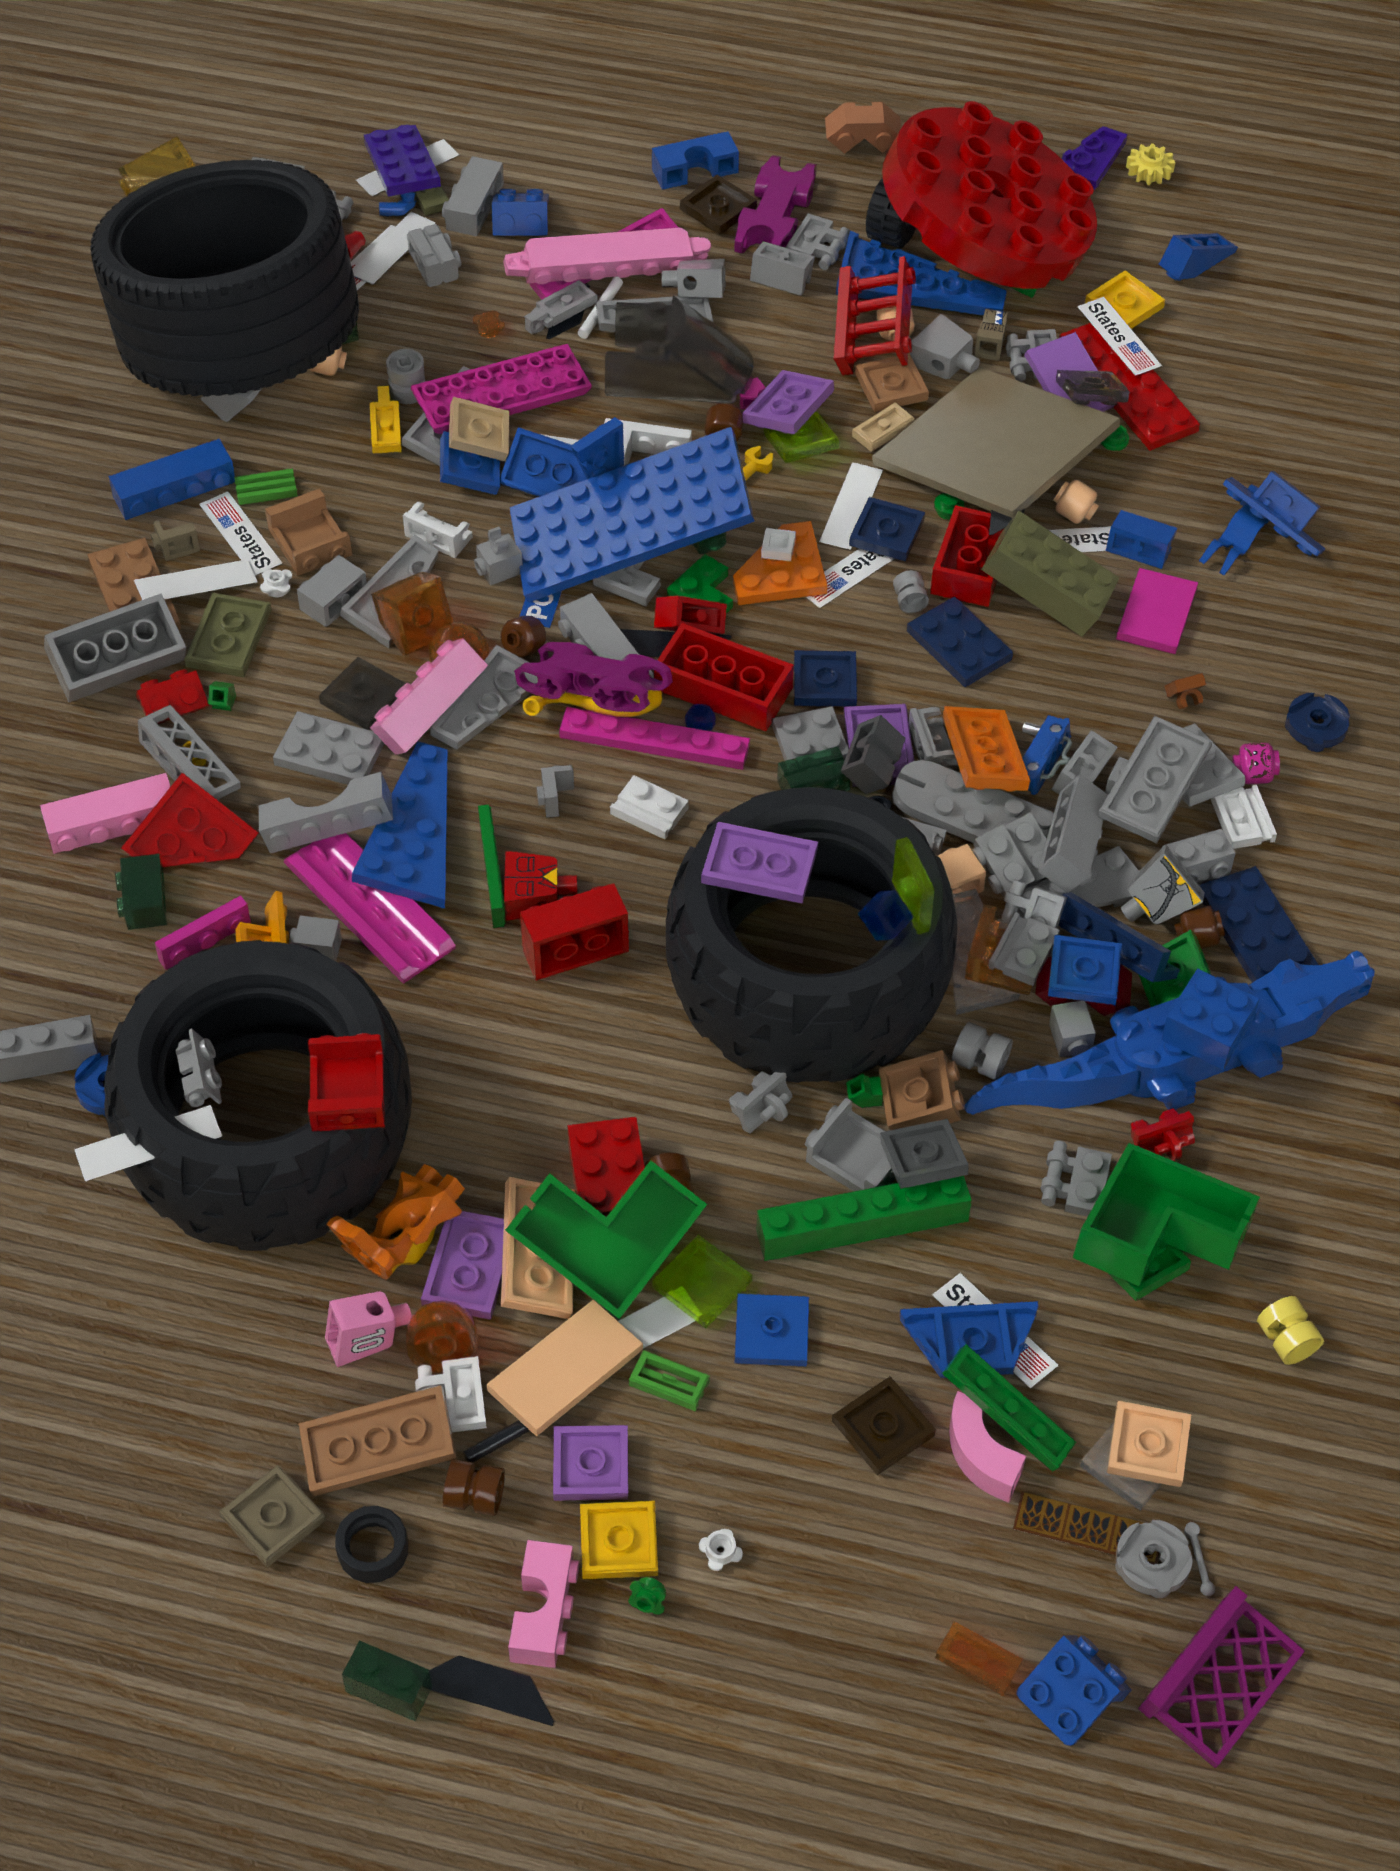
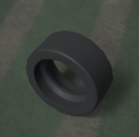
M363 1506L350 1512L341 1521L335 1534V1548L338 1560L343 1570L349 1576L361 1582L375 1583L393 1577L403 1567L408 1556V1538L401 1518L390 1509L380 1506ZM374 1526L388 1529L394 1538V1547L386 1558L377 1562H363L353 1557L350 1551V1541L358 1531Z

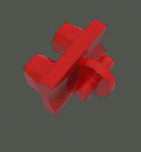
M1174 1108L1166 1110L1159 1116V1122L1151 1125L1143 1119L1132 1122L1130 1125L1131 1138L1136 1146L1158 1155L1167 1154L1172 1161L1179 1160L1182 1157L1181 1148L1195 1143L1192 1129L1194 1116L1190 1111L1179 1114Z

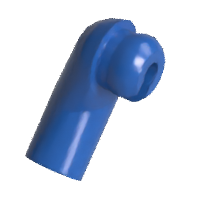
M415 193L400 194L401 200L398 202H379V216L405 215L416 205V200H414Z

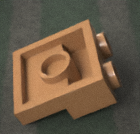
M943 1050L878 1069L886 1121L890 1130L948 1119L949 1123L961 1120L959 1111L965 1109V1102L959 1089L955 1090L954 1084L955 1081L960 1080L959 1070L956 1062H950Z

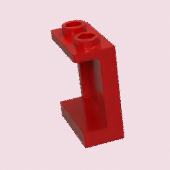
M360 1033L355 1036L335 1037L325 1035L319 1038H310L308 1040L310 1053V1100H308V1115L311 1131L385 1127L384 1054L381 1035Z

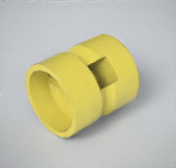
M1295 1296L1282 1298L1269 1305L1261 1312L1257 1319L1268 1339L1275 1340L1273 1347L1286 1365L1296 1364L1314 1354L1324 1342L1314 1323L1306 1321L1308 1314Z

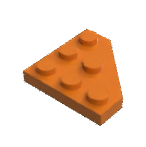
M811 521L783 524L778 528L780 530L796 531L791 561L761 558V546L733 575V585L738 606L827 594L828 585Z

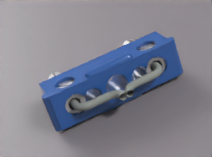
M1048 715L1042 726L1029 722H1024L1022 726L1023 732L1035 735L1022 758L1030 778L1028 791L1032 795L1038 794L1045 780L1053 777L1059 766L1066 765L1070 760L1066 756L1072 745L1069 718L1061 719ZM1061 755L1063 760H1060L1056 763L1059 756Z

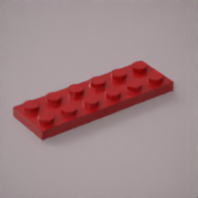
M1091 323L1059 334V338L1076 332L1116 401L1113 408L1149 451L1199 431L1200 423L1158 374L1152 369L1135 376Z

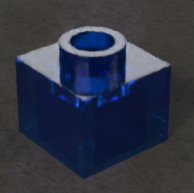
M896 890L878 892L858 913L876 941L893 940L914 918Z

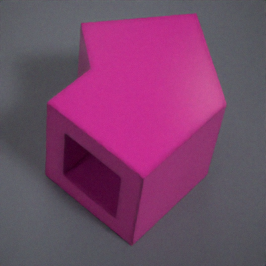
M758 377L742 383L740 409L746 410L766 388Z

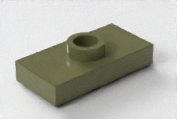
M442 187L414 192L415 199L425 216L441 212L444 202L449 201Z

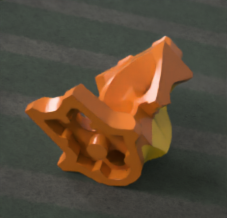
M424 1164L415 1176L405 1172L400 1173L396 1196L384 1210L375 1216L378 1221L374 1232L370 1235L364 1229L350 1224L339 1216L331 1218L326 1225L343 1243L341 1247L346 1252L351 1254L369 1271L387 1280L400 1265H413L422 1258L434 1237L438 1224L461 1214L462 1210L455 1202L465 1188L455 1177L447 1174L443 1178L433 1167ZM403 1230L398 1237L389 1240L392 1234Z

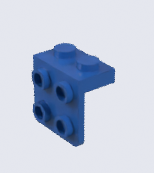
M500 189L499 193L495 194L492 200L493 236H548L549 194L543 193V189H527V193H516L515 189Z
M1063 1635L1017 1689L1018 1698L1068 1746L1075 1745L1112 1702L1123 1701L1132 1691L1124 1682L1127 1679L1126 1675L1114 1664L1109 1662L1106 1665L1096 1655L1099 1651L1098 1648L1083 1635L1080 1637L1077 1635Z

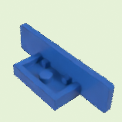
M1275 471L1270 472L1255 494L1233 477L1227 478L1224 481L1223 485L1228 488L1226 492L1229 496L1238 502L1244 500L1251 506L1250 511L1262 520L1265 518L1275 524L1274 530L1283 537L1288 538L1291 536L1298 542L1297 547L1309 556H1312V554L1319 556L1324 552L1325 547L1303 531L1320 506Z

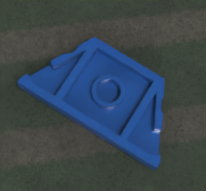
M1038 1301L900 1309V1321L940 1378H946L942 1372L965 1344L999 1372L1000 1375H1007L1014 1372L1036 1317Z

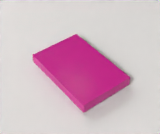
M1139 568L1116 639L1176 654L1198 582Z

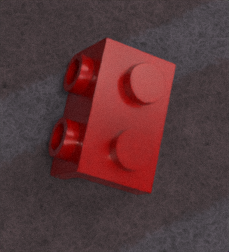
M187 669L176 671L169 675L171 679L160 683L158 679L149 680L140 685L141 689L136 691L137 701H140L145 716L169 705L181 717L209 707L196 670L189 673ZM167 718V719H165V720H163V721H160V722H158V723H156V724L158 725V724H161V723L170 721V719Z

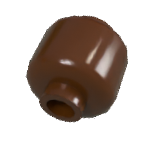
M720 402L710 407L706 414L705 435L707 436L732 427L736 441L740 440L743 429V416L740 409L730 402Z
M521 616L508 620L501 631L503 648L521 658L538 653V649L546 642L544 625L533 616Z
M1209 905L1191 908L1181 913L1180 923L1174 924L1177 937L1189 930L1193 931L1196 934L1201 949L1217 946L1220 943V937L1225 936L1219 910L1214 911Z

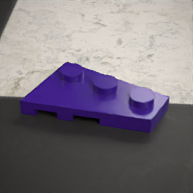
M1102 126L1083 139L1079 147L1073 151L1069 149L1063 153L1061 159L1074 173L1085 177L1092 184L1093 189L1096 190L1126 144L1128 134Z

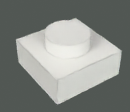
M766 528L761 558L791 561L796 531Z

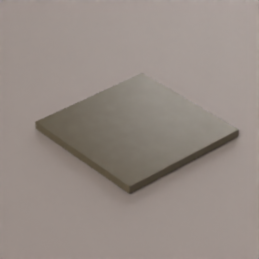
M979 367L872 456L873 465L989 511L993 510L1013 518L1018 511H1022L1030 506L1120 427V419L1111 414Z

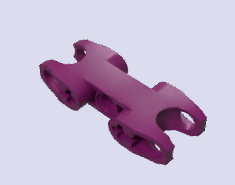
M772 155L761 167L755 183L754 196L762 198L757 210L744 207L739 215L734 252L745 253L751 245L761 244L763 241L786 248L798 227V219L790 217L794 207L808 208L813 198L817 164L807 163L802 170L788 172L780 166L781 156Z
M548 642L538 649L540 654L539 663L527 662L514 671L517 685L527 692L549 699H558L565 692L592 697V700L600 708L617 712L642 711L650 705L648 690L660 691L673 683L671 669L658 660L638 654H628L622 660L594 656V653L587 646L571 642ZM548 651L554 653L551 658L549 657ZM649 670L659 672L663 681L650 677ZM525 672L537 676L538 682H530L526 678ZM636 695L639 697L640 703L633 701Z

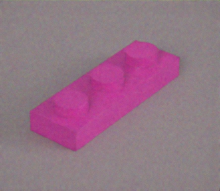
M240 895L156 941L155 946L158 959L164 969L167 970L177 965L179 961L204 949L211 948L218 941L236 933L235 929L239 922L251 924L246 901Z

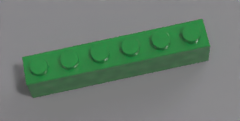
M964 1176L901 1189L899 1184L895 1183L757 1210L756 1232L764 1261L968 1222L972 1199Z

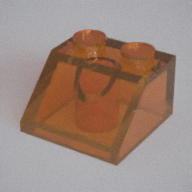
M421 571L371 594L380 624L404 656L457 633L441 576Z

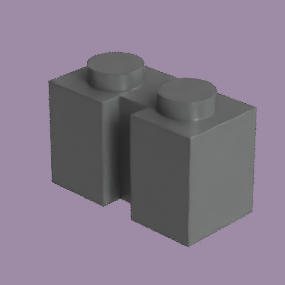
M882 715L858 724L841 772L865 794L885 789L893 779L894 764L901 757V750L906 738Z

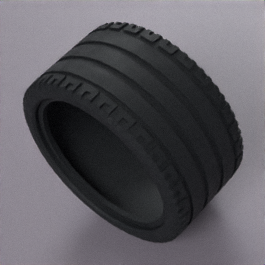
M231 160L183 169L151 181L147 185L138 188V190L131 192L127 197L122 198L119 203L106 212L92 234L90 250L93 268L110 320L116 346L123 363L138 380H142L143 383L149 384L153 388H159L161 391H169V393L173 394L179 393L180 395L191 394V396L203 395V397H209L211 395L222 396L226 394L247 393L251 390L256 391L260 390V388L271 387L287 379L295 378L296 375L307 372V369L316 367L317 363L325 361L326 357L334 354V350L339 349L342 343L346 342L348 336L353 332L352 329L356 326L359 314L358 293L335 197L323 179L318 178L316 174L310 173L308 170H302L301 167L283 164V162H272L270 160Z

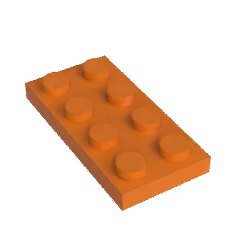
M945 706L942 718L965 787L976 790L1002 789L1007 792L1016 790L1028 791L1030 778L1005 710Z

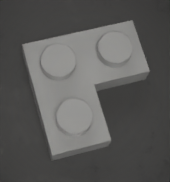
M643 561L593 579V586L647 606L660 588V578L639 570L644 563Z

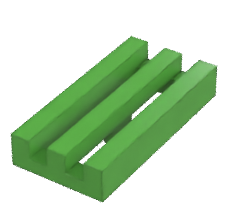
M293 468L234 477L239 505L298 497Z
M645 1350L642 1351L629 1378V1386L693 1411L697 1410L698 1402L704 1395V1389L710 1382V1375ZM645 1364H648L655 1368L661 1369L668 1373L674 1374L681 1378L697 1383V1386H692L690 1384L677 1380L673 1376H670L665 1373L661 1374L659 1372L648 1369L644 1366Z

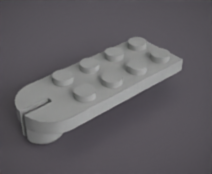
M917 760L905 765L901 769L892 791L895 805L907 815L932 826L946 829L947 832L973 843L979 836L1002 824L1007 825L1030 812L1047 839L1054 812L999 789L976 790L965 787L961 773L927 760Z

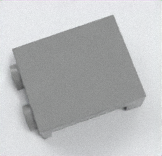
M845 1098L839 1106L834 1105L827 1113L822 1127L819 1130L816 1128L812 1130L806 1139V1162L852 1191L890 1185L896 1178L881 1145L880 1132L885 1131L852 1111V1101L848 1098Z

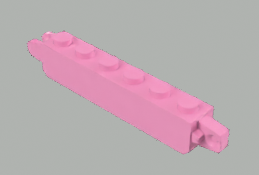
M683 228L531 238L525 244L524 251L505 255L503 263L507 276H523L526 278L527 284H546L554 281L573 282L579 279L600 280L606 277L626 278L631 275L644 274L646 276H653L665 270H677L680 261L706 260L708 257L707 252L711 249V243L705 237L689 238L688 232Z

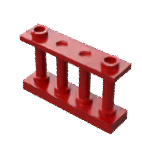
M905 256L899 257V270L897 273L860 279L859 276H855L851 266L840 267L833 359L842 376L853 374L854 362H857L858 358L896 352L901 365H908V353L912 352V341L909 336L912 284L916 283V274L914 268L909 267ZM898 284L897 295L858 301V294L862 293V290ZM896 307V318L857 324V316H860L862 312ZM895 330L894 341L859 347L855 346V339H858L859 335Z

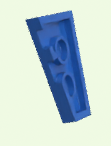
M616 417L600 425L596 430L570 446L587 479L624 466L623 423Z

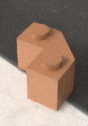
M844 102L825 117L826 137L828 141L844 154L863 139H866L883 153L891 147L901 129L900 116L883 102H872V106H855V102Z

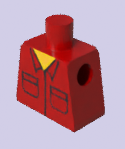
M505 851L504 906L506 920L520 919L521 911L535 905L541 906L557 901L558 895L578 894L577 875H558L557 858Z

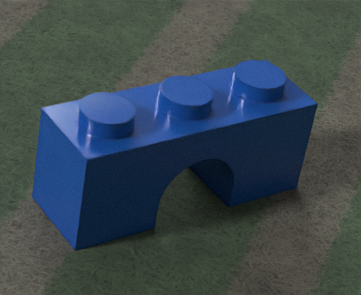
M729 131L652 148V171L661 189L688 184V170L694 167L707 169L712 177L715 175L722 177L739 173V150Z

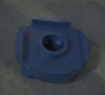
M1306 693L1298 696L1291 702L1285 721V728L1296 741L1306 745L1310 751L1321 752L1324 748L1333 747L1344 740L1349 727V711L1334 696L1325 694L1323 698L1314 697L1315 693ZM1312 718L1316 720L1322 718L1324 721L1323 723L1319 724L1313 722Z

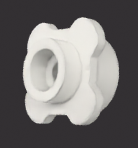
M267 569L262 573L264 583L261 584L260 588L263 593L278 598L290 591L289 580L292 578L291 571L286 569L283 571Z
M729 1529L715 1531L708 1538L704 1537L699 1542V1550L706 1554L709 1560L708 1566L713 1571H720L723 1565L730 1562H739L742 1559L743 1551L740 1547L736 1546L733 1533ZM719 1547L724 1548V1551L720 1553L717 1551V1549Z

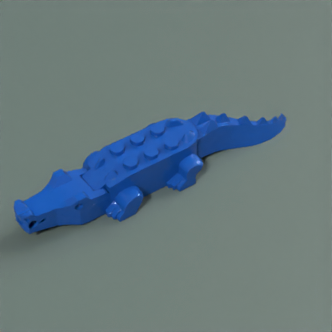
M1354 951L1345 959L1323 965H1302L1292 959L1280 962L1271 972L1249 985L1247 983H1229L1260 998L1251 1026L1224 1070L1161 1040L1167 1016L1178 1000L1176 998L1140 1012L1135 1006L1125 1007L1117 1011L1110 1020L1116 1036L1072 1058L1045 1066L1036 1065L1016 1073H1007L994 1082L985 1085L965 1103V1110L967 1113L974 1115L996 1107L1011 1105H1033L1064 1109L1093 1105L1128 1094L1141 1098L1155 1097L1158 1101L1163 1102L1168 1110L1181 1108L1194 1103V1096L1196 1094L1195 1082L1241 1065L1259 1078L1282 1070L1283 1057L1281 1056V1047L1315 1035L1334 1012L1368 995L1375 970L1368 965L1366 957L1361 952ZM1216 977L1227 982L1226 979L1223 977Z

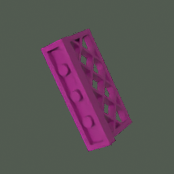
M1237 1586L1223 1598L1138 1707V1710L1149 1719L1152 1716L1156 1717L1214 1768L1219 1766L1305 1652V1650L1245 1601L1247 1595ZM1242 1615H1245L1255 1624L1257 1637L1239 1638L1237 1621ZM1230 1631L1232 1639H1224ZM1267 1644H1279L1291 1654L1285 1663L1270 1664ZM1241 1645H1259L1262 1664L1244 1665ZM1218 1646H1233L1236 1666H1218L1215 1649ZM1209 1659L1210 1667H1202ZM1263 1671L1266 1684L1265 1690L1263 1692H1248L1245 1672ZM1271 1671H1278L1272 1679ZM1219 1673H1237L1241 1693L1222 1694ZM1196 1674H1211L1214 1694L1196 1695L1193 1681ZM1187 1687L1188 1695H1181ZM1250 1699H1257L1251 1707ZM1242 1700L1243 1719L1227 1721L1223 1701ZM1216 1701L1219 1721L1200 1722L1197 1702ZM1189 1702L1192 1723H1179L1168 1713V1710L1174 1703ZM1220 1728L1223 1745L1217 1753H1214L1203 1743L1201 1729ZM1228 1728H1235L1229 1736Z

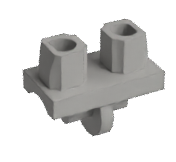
M761 1071L753 1078V1091L749 1095L737 1092L729 1099L731 1110L739 1117L744 1131L750 1134L771 1117L777 1121H783L788 1116L785 1105L790 1102L793 1096L786 1084V1073L774 1072L770 1075Z

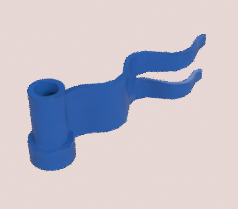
M1251 484L1248 489L1255 494L1258 487ZM1244 500L1240 502V505L1243 507L1232 517L1219 539H1214L1199 559V562L1205 564L1220 547L1234 546L1229 551L1219 572L1224 576L1237 557L1243 556L1248 551L1260 529L1270 521L1267 518L1262 520L1250 511L1251 506Z

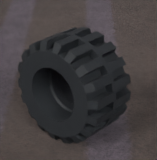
M882 177L872 194L866 215L867 237L897 248H903L913 236L916 227L900 219L889 201Z

